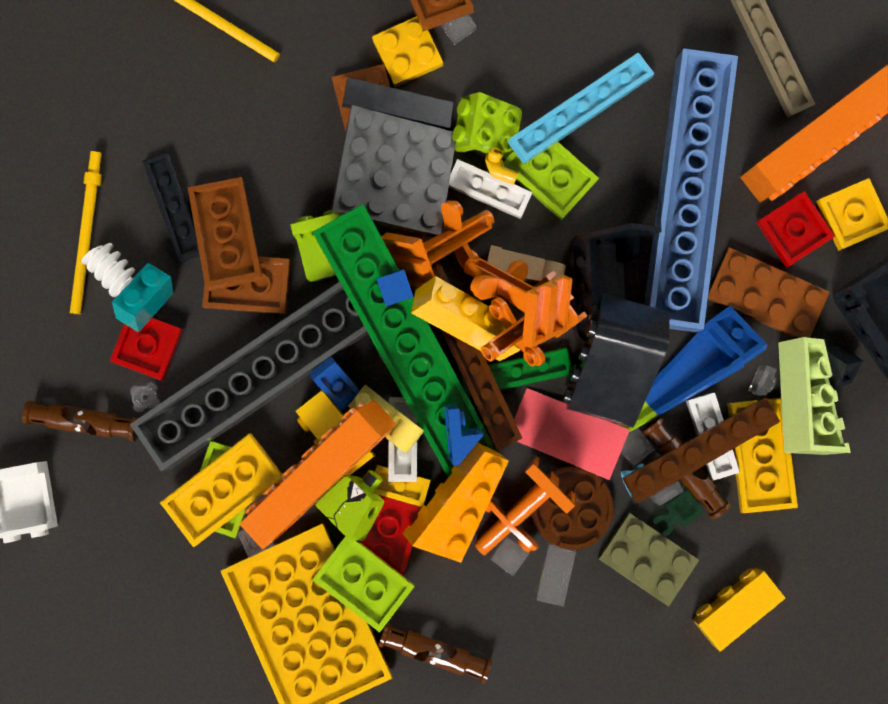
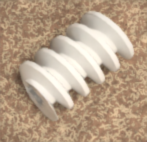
M108 243L90 250L82 258L81 263L87 265L88 271L94 273L96 280L102 281V286L105 289H109V294L112 297H117L132 281L133 278L131 276L135 269L131 267L124 270L128 261L123 259L117 262L121 253L116 251L110 254L109 252L113 249L114 245Z

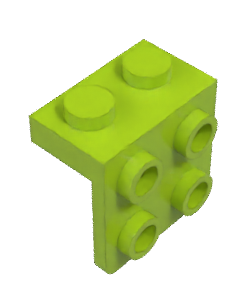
M481 92L461 97L457 107V123L452 133V139L456 141L454 151L461 153L476 149L488 154L491 148H499L503 152L502 159L506 160L514 151L508 144V141L519 133L522 117L521 109Z
M331 210L325 211L323 213L324 216L317 218L304 216L296 220L297 223L290 224L293 236L298 243L306 278L310 282L336 276L312 231L341 216L332 214Z

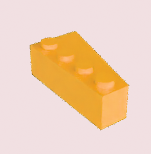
M477 443L463 461L451 469L452 474L444 484L441 483L435 490L436 494L429 504L421 508L418 512L419 517L412 526L408 525L403 532L413 547L461 563L509 460L497 450Z

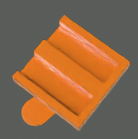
M455 200L446 201L441 204L445 232L424 243L420 238L386 233L381 238L398 269L405 270L410 288L416 290L435 277L431 265L451 252H455L463 269L468 259L473 258L476 260L479 258L477 253L471 250L467 243L492 228L494 217L491 212L484 210L470 219L461 222L463 208L460 203Z
M470 258L466 261L464 272L474 278L471 283V291L477 298L484 300L501 296L525 313L522 345L533 348L567 330L572 278L562 275L540 286L533 287L524 282L528 275V265L522 260L513 261L506 271L481 258L476 260Z
M552 271L534 287L551 281L557 274ZM497 297L492 300L489 311L495 319L500 320L505 330L481 347L483 356L491 362L516 344L522 350L524 359L530 366L542 365L545 362L543 351L538 346L529 348L522 345L525 316L516 321L508 304L502 298ZM569 305L567 330L555 337H560L586 318V313L583 312L578 316L571 305Z
M537 455L528 462L526 473L536 484L506 512L493 497L491 498L486 511L488 513L493 511L499 519L474 543L481 554L486 555L511 532L519 538L517 542L525 552L536 551L539 548L538 544L519 525L549 498L566 514L575 507V494L570 491L565 495L559 489V478L552 471L546 476L538 468L540 458Z

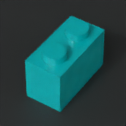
M147 263L112 301L116 319L139 333L174 294L171 277Z

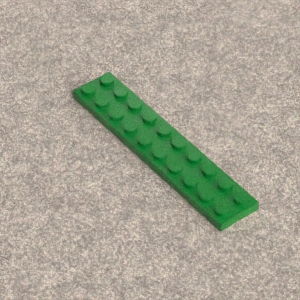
M364 204L312 231L420 428L424 430L423 433L446 475L449 477L452 474L451 469L454 466L449 460L444 404L455 403L459 411L463 410L465 427L461 428V430L480 428L484 435L478 443L496 450L427 321L411 313L414 297L385 306L376 278L399 271Z

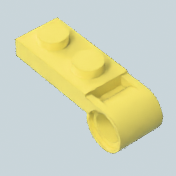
M364 385L349 404V407L355 408L361 402H364L366 405L375 400L397 424L385 437L399 449L408 453L424 430L371 388Z

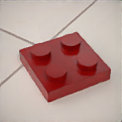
M805 191L756 222L785 267L791 266L835 237Z
M151 318L139 333L124 324L110 362L164 381L184 329Z

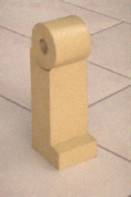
M491 245L487 260L488 263L503 271H506L513 261L522 260L528 265V275L524 281L538 283L552 271L557 274L553 279L564 275L566 265L504 250L502 247Z

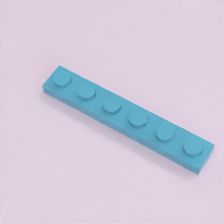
M637 53L511 137L508 144L523 164H526L650 80L655 73L641 55Z

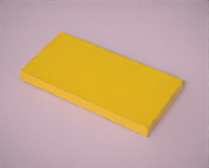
M781 398L768 399L780 422L733 449L740 472L736 474L740 513L798 508L791 453H784ZM758 400L727 403L729 417Z
M250 433L162 500L160 504L191 545L195 547L262 496L274 483H278L283 479V474L252 433Z

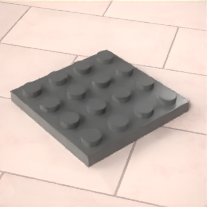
M352 105L348 116L331 213L343 215L364 204L375 224L429 237L441 234L443 224L441 204L446 202L456 144V141L452 139L453 132Z

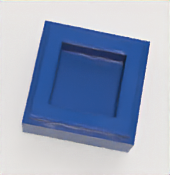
M404 269L376 278L385 306L413 297Z

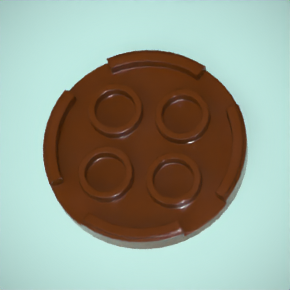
M564 466L552 470L559 478V489L565 495L570 491L575 494V507L566 514L551 498L547 499L531 514L536 529L549 543L562 549L580 550L592 546L606 533L613 520L614 501L610 489L598 475L577 466Z

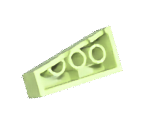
M802 337L778 342L784 453L818 455L851 453L849 443H844L841 433L845 426L843 418H838L834 402L838 401L836 390L830 386L829 378L832 376V371L824 340Z

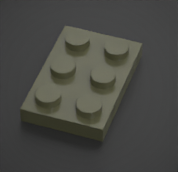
M629 512L598 556V559L668 607L699 562L696 557Z

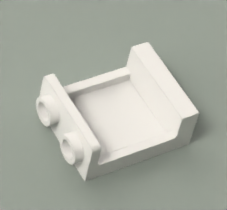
M47 461L0 469V538H3V543L21 540V534L30 533L31 538L48 535V529L57 527L58 523Z

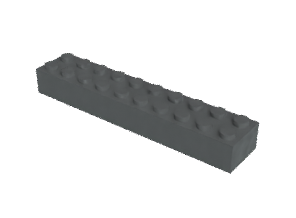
M338 282L130 425L161 471L170 470L308 376L310 372L330 356L332 358L336 357L368 335V332L342 285Z

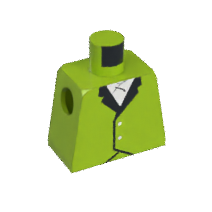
M369 470L363 479L359 476L346 475L315 506L349 541H364L384 505V500L375 492L383 479L372 470Z

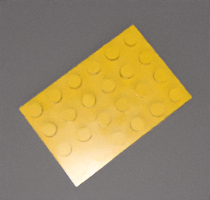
M324 523L221 570V574L279 704H339L392 679L391 671L370 625L312 580L335 551L334 544Z

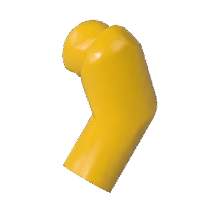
M491 148L485 157V163L490 175L514 185L519 172L506 168L502 160L503 152L499 148Z

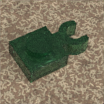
M684 489L664 504L669 512L657 514L653 517L652 522L657 524L661 520L666 521L667 527L661 533L663 536H667L673 531L674 524L677 522L684 528L705 511L688 489Z

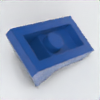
M331 356L309 373L312 380L341 411L353 401L360 391L340 364L335 362Z
M455 403L444 404L448 455L452 465L455 466L463 461L484 433L480 428L461 430V428L465 427L463 410L459 411Z

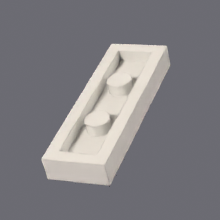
M458 159L450 175L449 188L521 219L532 195L531 191L496 179L490 173Z
M715 393L686 400L696 435L723 421ZM733 449L706 464L711 480L740 473Z
M389 397V404L417 425V420L404 397ZM388 440V482H416L417 441L409 452L405 453Z

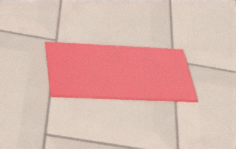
M527 388L514 418L523 438L517 442L610 480L630 430L607 420L567 410V404Z

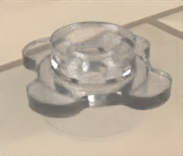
M149 382L146 386L139 387L135 385L131 388L130 394L132 395L133 408L136 412H143L147 408L153 409L161 403L157 398L156 391L158 387L155 383ZM144 395L148 396L147 400L143 399Z

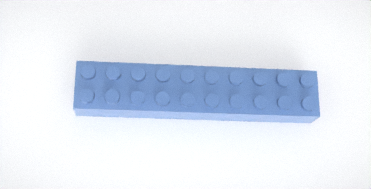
M683 48L675 61L654 226L661 227L662 232L653 234L644 302L646 306L670 312L669 329L690 332L704 330L738 56Z

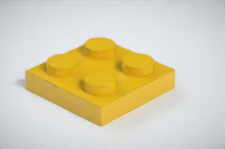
M417 16L372 36V41L394 88L443 66V61L429 31H422Z
M870 178L816 201L824 221L835 236L833 241L838 251L888 230V217Z

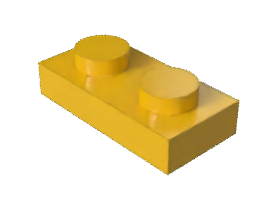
M377 465L375 472L383 479L375 490L378 495L423 507L430 479L417 476L416 482H388V467Z

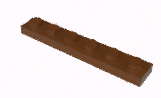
M767 397L762 398L622 479L634 501L640 503L778 424L780 420Z

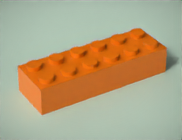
M888 65L740 177L760 203L766 198L773 201L785 193L795 183L814 171L816 167L827 161L838 150L848 145L888 113Z
M375 400L366 405L364 402H361L355 408L352 407L342 416V422L336 427L333 426L321 437L322 441L306 451L302 455V460L297 465L291 466L282 475L283 479L268 488L263 493L264 497L259 502L253 503L244 512L247 517L240 525L262 550L286 532L397 426L394 420Z

